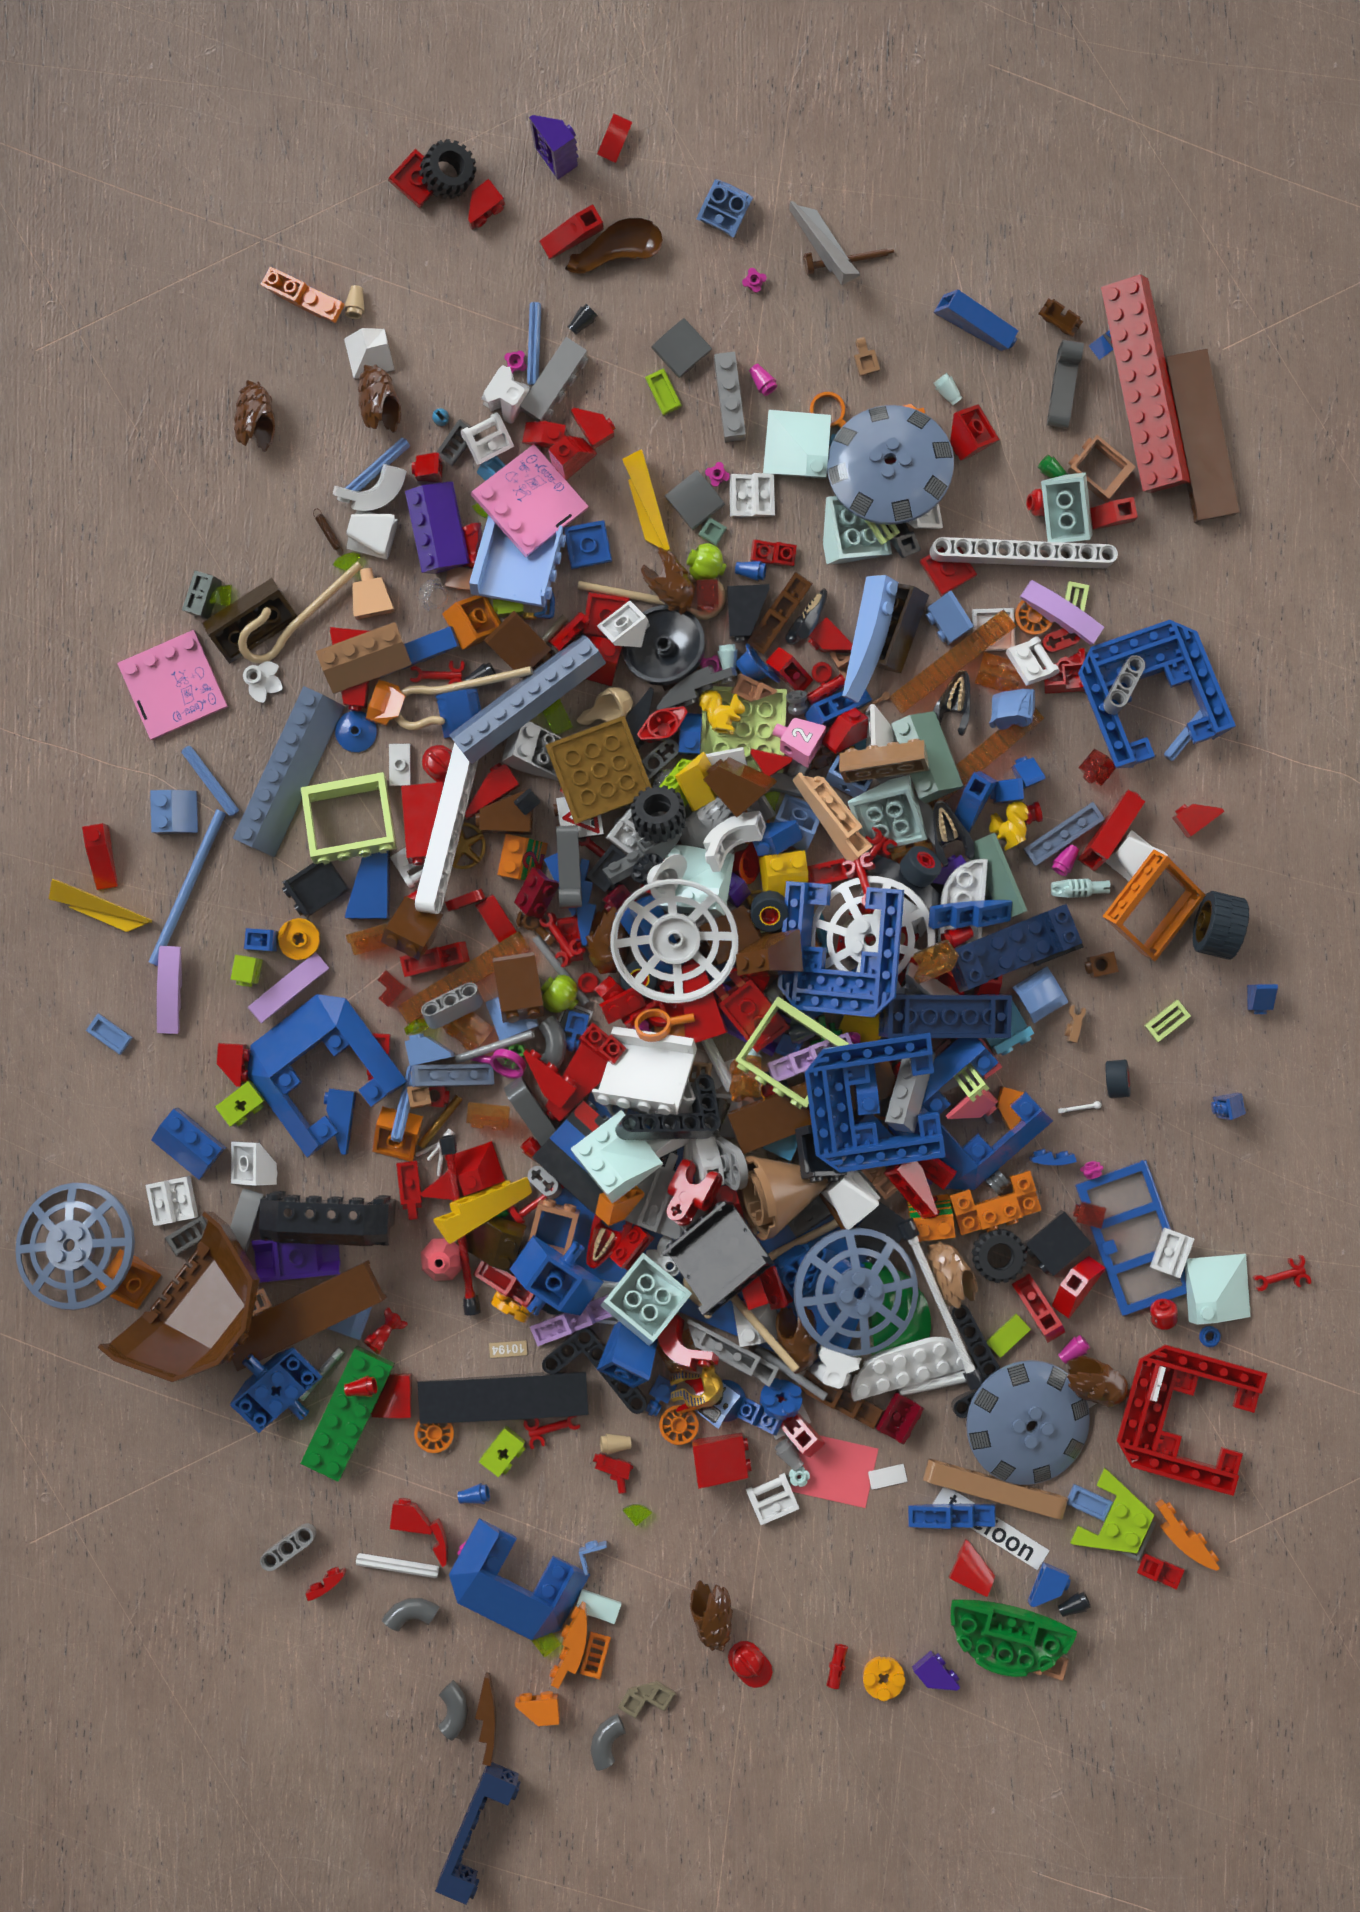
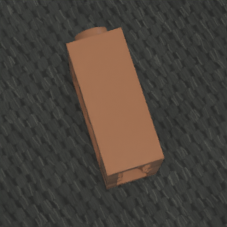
M1096 435L1093 440L1089 437L1082 446L1084 451L1080 456L1076 453L1068 464L1071 467L1068 469V472L1070 474L1082 473L1077 467L1094 447L1097 448L1122 469L1105 491L1087 477L1088 489L1106 503L1136 466Z
M548 1198L539 1200L529 1240L533 1235L536 1237L542 1211L572 1218L565 1248L547 1244L565 1255L572 1245L580 1210L576 1209L577 1207L572 1204H564L563 1206L556 1204L555 1200Z

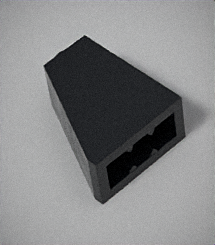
M769 584L727 586L729 639H734V642H746V638L751 637L769 593Z

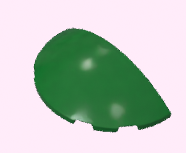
M862 1262L865 1264V1268L872 1269V1263ZM884 1265L878 1276L883 1284L894 1282L891 1272ZM897 1270L900 1281L910 1278L904 1272ZM913 1287L902 1289L901 1303L896 1315L903 1321L908 1316L911 1307ZM919 1288L917 1305L905 1331L889 1346L871 1353L872 1356L890 1348L930 1338V1310L927 1300ZM896 1291L885 1293L882 1305L890 1311L895 1302ZM878 1312L870 1316V1329L879 1325L885 1320V1317ZM890 1322L883 1330L871 1335V1347L887 1341L899 1328Z
M966 1599L952 1600L951 1625L954 1627L956 1640L965 1653L968 1652L979 1666L1000 1675L1022 1677L1027 1676L1030 1672L1048 1670L1055 1665L1056 1661L1063 1654L1066 1655L1077 1635L1076 1630L1056 1620L1019 1607L990 1601Z

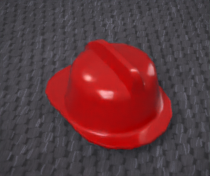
M444 745L431 746L425 751L422 757L423 769L436 782L445 783L452 751Z
M750 842L746 849L734 854L732 872L745 880L746 884L753 883L760 872L758 857L761 856L757 855L753 842Z
M740 1641L732 1646L728 1654V1661L732 1670L742 1682L753 1688L766 1685L772 1677V1665L760 1649L749 1641Z

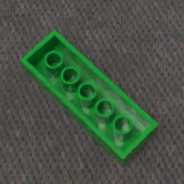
M358 1345L354 1348L303 1456L301 1465L339 1482L395 1365L394 1362ZM365 1376L375 1377L377 1393L373 1394L372 1397H347L345 1395V1384Z

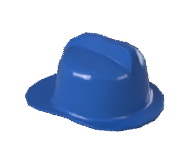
M746 644L747 651L736 661V665L741 673L755 681L769 676L772 680L780 683L779 677L760 658L754 648Z

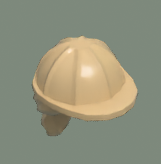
M607 688L596 697L594 707L582 712L577 718V722L589 725L597 719L606 722L621 716H625L626 719L632 710L633 700L630 694L622 688Z

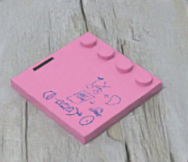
M534 444L471 492V496L525 557L552 538L556 531H558L559 525L563 526V528L566 527L589 507Z
M195 630L117 663L150 740H154L228 707Z

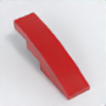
M881 850L877 853V855L890 859L889 855H886ZM845 858L807 866L808 883L828 884L851 879L845 873L852 867L845 869L842 864L846 861Z

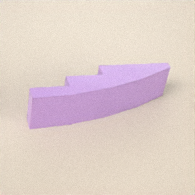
M1033 580L1029 582L1020 595L1022 600L1051 623L1055 621L1070 634L1076 633L1089 645L1094 644L1104 629V626L1084 611Z
M159 947L157 1033L178 1034L180 1031L181 947Z
M314 953L249 1005L248 1009L260 1023H263L310 986L313 981L327 972L329 967L317 953Z
M848 1032L838 1036L848 1042L849 1045L852 1044ZM825 1040L767 1063L770 1075L773 1079L780 1082L804 1073L823 1048L835 1046Z
M609 1294L590 1301L580 1316L562 1313L530 1326L537 1346L567 1336L577 1330L611 1317L612 1315L600 1306Z

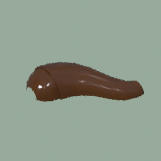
M643 218L619 220L602 232L580 254H571L565 270L571 273L584 274L608 261L618 258H651L661 248L663 242L661 231L653 224V221Z

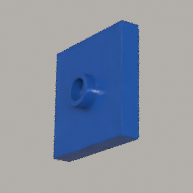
M604 520L563 528L566 535L571 570L612 562Z

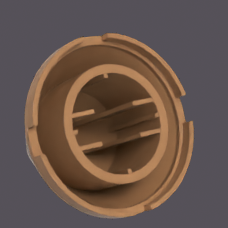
M746 1156L748 1182L744 1189L737 1190V1195L750 1229L757 1228L759 1233L756 1234V1237L764 1241L776 1236L826 1188L828 1182L827 1179H823L822 1182L810 1183V1179H802L800 1165Z

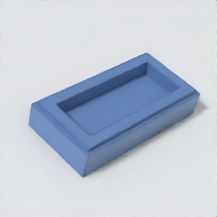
M97 1014L86 1029L88 1033L119 1055L124 1052L133 1039L131 1035L101 1014Z
M1073 1484L1067 1497V1505L1104 1522L1113 1504L1111 1500L1076 1484Z

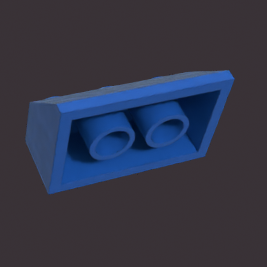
M173 1108L151 1139V1141L198 1180L203 1177L227 1148L180 1108Z

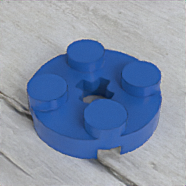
M774 1378L770 1387L766 1385L763 1387L760 1394V1405L762 1404L764 1412L773 1419L786 1420L787 1417H794L798 1414L802 1405L801 1388L790 1381ZM777 1397H784L786 1401L783 1400L782 1403L778 1402Z

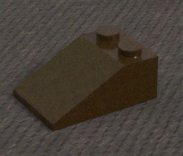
M495 1216L466 1234L467 1250L491 1267L511 1272L510 1268L519 1255L527 1226Z

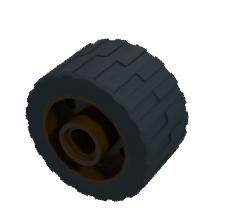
M1216 891L1208 892L1200 903L1194 922L1192 937L1194 950L1198 953L1223 959H1233L1241 949L1249 923L1247 900Z

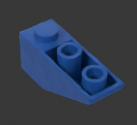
M981 771L974 772L954 813L968 833L973 828L998 782Z
M1237 1092L1213 1097L1214 1102H1211V1108L1217 1118L1233 1120L1246 1114L1242 1093Z

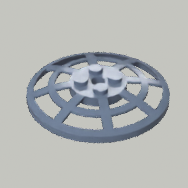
M69 1183L49 1190L40 1196L29 1208L17 1234L16 1262L25 1285L39 1300L60 1309L79 1310L101 1303L119 1288L131 1267L135 1248L134 1229L131 1218L122 1203L109 1191L99 1186L87 1183ZM77 1189L92 1191L102 1196L106 1201L97 1209L87 1203L75 1201ZM68 1190L67 1202L57 1204L46 1212L39 1206L52 1194ZM112 1206L121 1219L125 1238H112L110 1226L103 1216ZM66 1208L65 1220L55 1225L49 1217L55 1212ZM74 1208L84 1209L90 1212L91 1215L84 1222L74 1220ZM34 1212L39 1220L33 1229L30 1244L22 1245L25 1227ZM97 1220L103 1229L104 1239H95V1235L90 1228ZM42 1225H44L50 1231L46 1243H36L38 1233ZM70 1240H73L75 1243L72 1251L67 1249V1243ZM125 1246L121 1266L112 1280L103 1272L110 1260L112 1247ZM105 1247L103 1257L97 1267L91 1259L96 1248ZM46 1251L49 1263L43 1270L38 1263L36 1252ZM23 1253H30L33 1267L39 1275L33 1285L25 1273L22 1262ZM85 1267L92 1273L84 1280L75 1283L74 1271ZM55 1268L65 1270L66 1283L57 1282L49 1277ZM96 1279H99L107 1286L94 1297L77 1302L75 1289L83 1288ZM45 1282L55 1288L67 1290L68 1303L51 1300L39 1291Z
M866 1228L842 1229L823 1237L805 1255L799 1266L794 1285V1303L797 1315L808 1334L825 1348L851 1356L877 1352L898 1339L913 1317L918 1298L917 1276L907 1253L890 1237ZM854 1235L872 1236L886 1242V1245L881 1254L871 1249L857 1248ZM840 1238H846L848 1250L835 1255L827 1263L816 1256L828 1244ZM893 1249L898 1251L906 1262L911 1278L900 1281L896 1268L888 1260ZM858 1255H868L876 1258L877 1261L871 1270L860 1267ZM850 1257L852 1268L845 1270L842 1274L833 1268L839 1261ZM812 1263L821 1270V1273L816 1283L815 1296L803 1298L804 1278L807 1269ZM884 1265L891 1272L894 1282L883 1284L878 1276ZM828 1275L836 1282L833 1294L823 1295V1285ZM862 1287L864 1294L861 1298L856 1299L854 1291L856 1288ZM913 1287L911 1307L908 1316L903 1321L896 1315L901 1303L902 1289ZM896 1291L895 1302L890 1311L882 1305L885 1293ZM835 1302L841 1311L835 1321L828 1315L824 1304ZM817 1305L821 1317L830 1326L822 1336L810 1324L804 1306ZM876 1312L885 1317V1320L879 1325L869 1329L868 1317ZM848 1317L859 1319L860 1331L847 1330L841 1326ZM890 1322L899 1328L887 1341L870 1348L869 1336L883 1330ZM836 1332L848 1337H861V1349H844L831 1344L829 1340Z

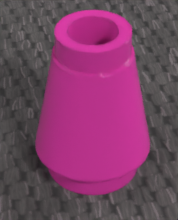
M755 364L750 368L749 372L759 393L767 396L777 388L776 379L759 364Z
M1068 844L1053 861L1052 869L1061 876L1071 873L1079 849L1072 844Z
M1081 1335L1078 1337L1074 1336L1058 1355L1067 1364L1069 1360L1077 1359L1078 1356L1087 1354L1090 1346Z

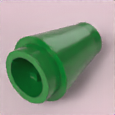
M1046 455L1037 466L1040 469V473L1049 478L1068 475L1054 456Z

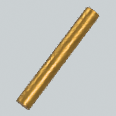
M456 1095L419 1141L418 1145L421 1148L425 1149L463 1100L461 1097Z

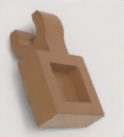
M865 337L856 339L855 343L859 354L854 355V360L859 377L880 371L875 350L868 351Z
M1071 1005L1069 1007V1015L1072 1017L1070 1024L1067 1023L1064 1036H1067L1066 1041L1077 1043L1086 1009L1081 1008L1080 1014L1076 1015L1074 1013L1075 1005Z
M407 1087L411 1109L431 1106L428 1087Z

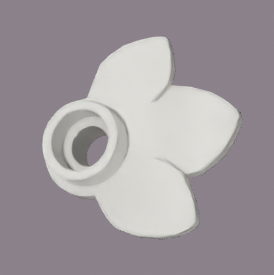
M266 661L259 666H248L244 670L243 679L249 685V694L256 701L264 703L267 693H277L283 689L281 681L275 676L279 668L277 664ZM253 672H256L258 675L255 680H252L250 677Z
M664 1235L658 1243L657 1250H647L646 1256L672 1277H675L679 1274V1269L670 1256H663L661 1254L667 1249L666 1246L673 1241L670 1237ZM673 1263V1269L668 1270L666 1268L667 1264Z

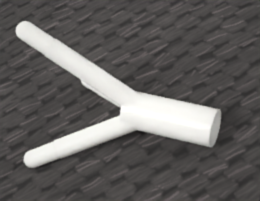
M447 1129L443 1136L454 1135L455 1133ZM438 1141V1143L415 1153V1156L418 1157L433 1150L427 1158L428 1161H431L439 1151L437 1176L440 1177L444 1155H442Z

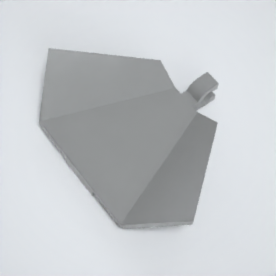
M670 1152L665 1167H659L636 1185L645 1193L644 1197L624 1220L673 1239H678L682 1236L684 1230L667 1215V1207L673 1198L668 1195L667 1190L676 1172L673 1171L678 1155Z

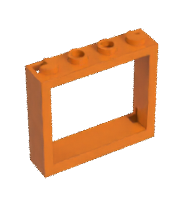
M1153 849L1102 917L1142 955L1156 961L1206 895L1168 856ZM1166 870L1185 891L1143 945L1123 923L1162 872Z

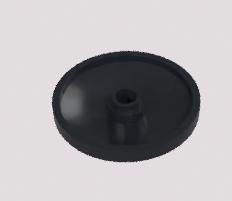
M660 605L642 612L647 617L650 625L645 630L642 647L622 646L625 662L637 678L652 685H670L680 682L697 669L705 654L706 637L700 622L688 610L680 615L679 610L671 611L668 610L669 607L667 605Z

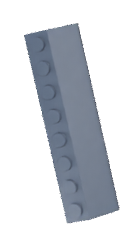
M582 634L534 670L532 675L526 676L449 734V736L472 765L601 668L606 662L589 638Z
M303 686L233 839L270 856H276L302 800L301 787L309 785L345 708L344 705Z

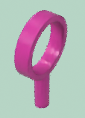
M498 1049L492 1056L482 1055L470 1059L471 1061L491 1064L497 1073L508 1078H519L526 1069L525 1060L519 1054L507 1049ZM497 1058L510 1059L519 1066L520 1070L504 1067L498 1062Z

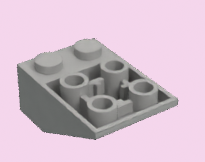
M529 721L508 737L501 762L518 771L558 780L545 745L562 738Z

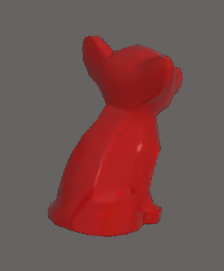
M471 523L462 527L470 562L463 565V567L474 568L482 540L481 523Z
M389 1307L384 1311L385 1324L377 1328L373 1334H370L364 1340V1343L378 1355L381 1354L380 1352L384 1348V1343L388 1340L391 1331L394 1329H404L408 1325L406 1321H402L400 1315L392 1312Z

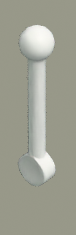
M1096 1101L1094 1104L1060 1108L1058 1113L1090 1108L1100 1109L1101 1103Z

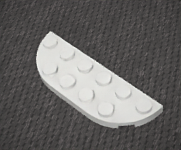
M988 859L972 860L955 869L943 887L941 905L985 900ZM970 925L974 937L958 947L982 938V927L977 928ZM952 926L939 928L938 933L939 955L942 963L948 969L950 968L944 953L952 949H946L943 946L941 933H944L947 929H953L954 927Z
M925 1338L881 1351L868 1358L863 1363L862 1369L853 1378L851 1396L853 1401L861 1400L964 1370V1365L955 1343L949 1338Z

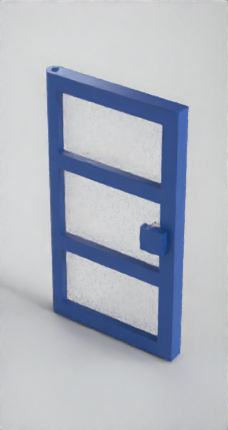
M1141 1160L1097 1178L1075 1184L1122 1316L1150 1307L1158 1299H1172L1187 1293L1185 1267L1181 1278L1150 1267L1163 1229L1171 1230L1146 1160Z

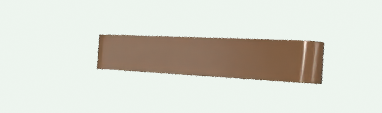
M928 1459L923 1477L924 1481L1061 1520H1063L1068 1498L1027 1485L1008 1483L995 1476L934 1459Z

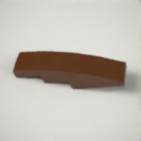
M795 572L771 608H769L747 641V644L764 655L813 583L798 572Z
M806 1370L803 1377L828 1393L823 1401L799 1384L803 1393L875 1429L884 1412L883 1409L865 1399L853 1401L850 1391L826 1385L810 1371Z
M486 1672L475 1719L483 1721L479 1742L487 1743L482 1764L491 1766L496 1739V1705L491 1675Z

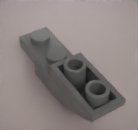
M708 666L692 673L677 683L662 698L657 709L674 708L681 704H684L686 707L697 703L696 699L700 697L699 689H701V692L712 689L715 683L720 682L721 685L732 682V677L737 676L735 668L730 667L715 673L714 668Z
M682 833L680 835L676 834V838L673 840L669 838L667 839L668 842L664 843L663 840L659 841V843H654V840L649 842L644 837L636 843L639 850L629 853L626 857L617 862H612L608 867L602 869L605 876L613 885L628 876L635 881L633 867L636 861L641 856L649 853L657 854L664 859L677 844Z

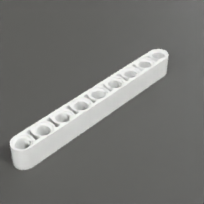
M949 537L936 539L930 548V556L939 562L1102 569L1110 567L1118 556L1117 549L1109 544ZM936 546H942L945 549V553L938 552ZM957 547H963L966 550V554L959 553ZM977 548H984L987 554H980ZM998 549L1006 550L1007 556L1001 555ZM1019 550H1025L1028 553V556H1022L1019 553ZM1040 550L1046 551L1049 557H1043L1040 554ZM1061 551L1067 552L1069 558L1062 557ZM1081 552H1086L1090 559L1083 558ZM1102 553H1107L1110 556V560H1105Z
M455 743L415 899V908L418 912L439 914L442 909L478 764L477 760L471 765Z

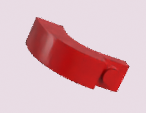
M675 1315L658 1336L662 1350L680 1367L696 1372L697 1364L704 1368H710V1365L718 1366L719 1357L714 1352L691 1350L684 1346L682 1334L685 1321L679 1315Z

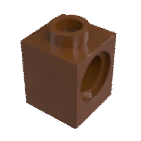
M1114 951L1086 957L1087 962H1084L1086 973L1090 974L1091 978L1119 972ZM1098 959H1102L1105 962V968L1102 971L1096 968V961Z

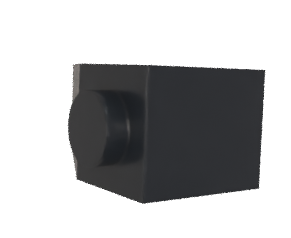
M652 687L648 689L626 717L638 751L645 743L639 738L637 733L649 717L654 695Z

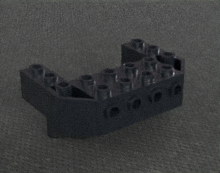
M273 1191L260 1199V1237L263 1241L279 1243L389 1246L390 1228L395 1225L396 1199H391L390 1195H378V1197L373 1198L370 1202H365V1198L352 1197L349 1201H343V1197L331 1196L327 1200H322V1196L311 1195L306 1197V1199H301V1195H286V1191ZM307 1210H312L314 1216L308 1217ZM330 1210L335 1212L334 1218L328 1216ZM351 1211L357 1213L356 1219L350 1218Z

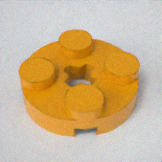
M296 918L287 921L278 932L277 938L281 951L291 959H308L319 948L320 932L315 924L307 919ZM302 933L303 939H305L304 943L296 945L294 936H299Z
M496 1291L490 1301L497 1309L507 1315L514 1316V1319L526 1323L531 1315L526 1307L518 1305V1302L510 1297H506L499 1291Z
M879 1656L871 1659L864 1667V1687L872 1697L881 1701H887L896 1697L902 1691L905 1684L902 1666L892 1657ZM879 1674H888V1681L880 1683Z

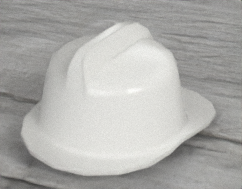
M674 854L667 857L662 863L652 867L647 876V883L650 884L666 879H682L687 869L685 857L680 854ZM666 885L650 889L655 899L667 896Z

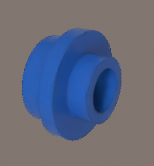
M1206 1326L1199 1333V1340L1206 1347L1216 1346L1221 1338L1219 1330L1213 1326ZM1212 1333V1339L1207 1340L1206 1334Z

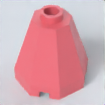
M433 1238L421 1251L422 1270L434 1281L453 1280L463 1267L459 1245L455 1241L450 1244L445 1238ZM437 1259L442 1260L443 1265H440V1262H437Z

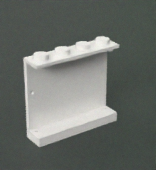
M613 1026L611 1035L627 1049L614 1064L607 1062L599 1090H592L596 1102L602 1105H618L625 1109L631 1107L644 1112L656 1111L663 1115H677L697 1051L694 1038L667 1035L660 1041L647 1042L640 1039L634 1029ZM642 1031L646 1034H656L654 1032Z

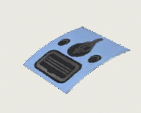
M723 1383L722 1397L715 1405L694 1411L719 1429L724 1418L740 1395Z

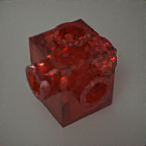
M1095 748L1078 767L1084 774L1082 777L1088 783L1093 784L1095 782L1100 786L1104 784L1116 769L1113 761Z

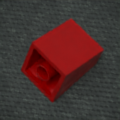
M742 1433L692 1439L698 1489L748 1478V1472L752 1471L750 1459L745 1457V1451H748L749 1448L747 1438H743Z

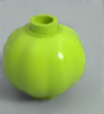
M709 543L699 545L696 550L691 549L686 565L690 566L689 572L691 576L701 583L712 582L718 575L723 576L726 569L720 549Z
M557 975L554 979L550 976L540 988L543 991V1006L550 1012L561 1013L567 1009L571 1011L578 1003L576 999L578 993L577 984L567 975Z

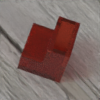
M385 970L377 979L387 988L378 998L387 1007H392L408 989L389 970Z

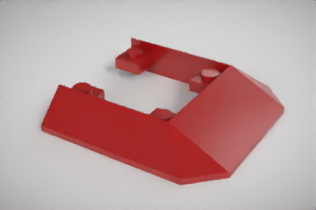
M1164 1344L1138 1360L1116 1441L1132 1468L1234 1496L1243 1453L1221 1447L1216 1466L1178 1456L1177 1453L1182 1436L1162 1430L1173 1390L1193 1396L1198 1377L1200 1376L1236 1386L1237 1391L1232 1406L1255 1413L1258 1398L1263 1392L1268 1373ZM1159 1367H1166L1157 1402L1150 1401Z

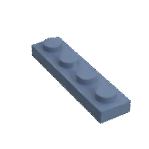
M1092 802L1023 850L1033 865L1036 866L1105 818L1094 802Z
M491 1064L411 1066L412 1087L494 1085V1071Z

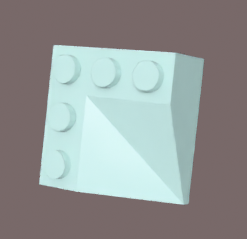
M675 845L665 859L674 854H680L685 857L687 869L682 879L707 887L716 893L727 905L735 855L728 853L721 871L712 872L710 865L707 864L705 859L706 849L687 845ZM678 885L675 891L676 896L688 897L700 904L709 896L703 891L685 885ZM716 901L707 909L711 915L725 916L724 911ZM676 902L677 913L691 914L696 909L686 903ZM668 903L658 905L668 912Z
M622 1110L571 1148L576 1159L612 1204L663 1165L646 1140H622L616 1135L615 1127L625 1116ZM624 1124L628 1130H631L628 1125Z
M642 1253L600 1306L650 1346L692 1293Z

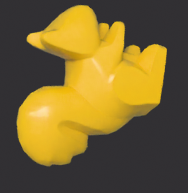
M714 690L704 691L699 697V706L702 707L703 711H707V719L712 726V730L717 733L733 735L735 728L732 726V722H740L741 717L738 714L745 712V706L738 699L737 694L733 695L730 706L722 705L721 695Z
M1020 801L1008 804L1006 808L1007 821L1004 822L997 813L990 816L989 831L991 833L999 832L997 839L1004 838L1007 841L1004 847L1005 851L1026 840L1027 827L1024 821L1028 819L1029 811L1027 806Z

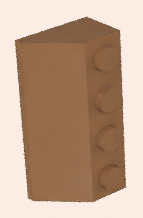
M396 622L316 651L333 694L412 665Z
M911 739L908 740V743L899 744V742H891L883 747L871 745L867 746L864 750L847 749L844 753H840L839 770L845 783L928 771L926 744L924 740Z

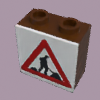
M565 797L556 798L557 804H553L554 815L559 816L560 822L556 826L578 825L579 839L604 836L601 815L575 824Z

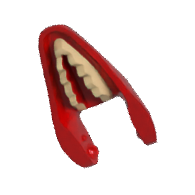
M595 1215L587 1250V1265L591 1268L600 1266L631 1231L633 1223L625 1220L626 1224L623 1225V1229L621 1231H614L606 1227L602 1220Z

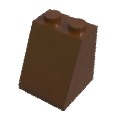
M515 611L484 639L513 670L531 666L534 671L541 663L544 664L552 657L553 649Z
M730 757L724 762L722 759L718 760L706 771L708 776L703 779L736 818L777 783L774 778Z
M526 790L480 808V814H476L477 828L482 833L532 835L533 810L524 815L514 804V801Z
M405 896L386 926L381 942L420 960L434 942L443 914L418 912L415 908V900Z
M744 905L731 911L738 931L737 953L762 938L760 930L754 927L750 910L746 909ZM726 914L725 916L715 918L719 932H731ZM709 922L698 927L700 932L712 931ZM700 940L701 946L699 950L705 958L708 957L711 951L713 940ZM719 940L717 954L711 963L713 966H717L729 959L732 941Z
M800 929L765 935L737 953V975L775 977L803 972Z
M529 952L492 958L503 1023H514L518 1020L537 1019L544 1016L535 953Z

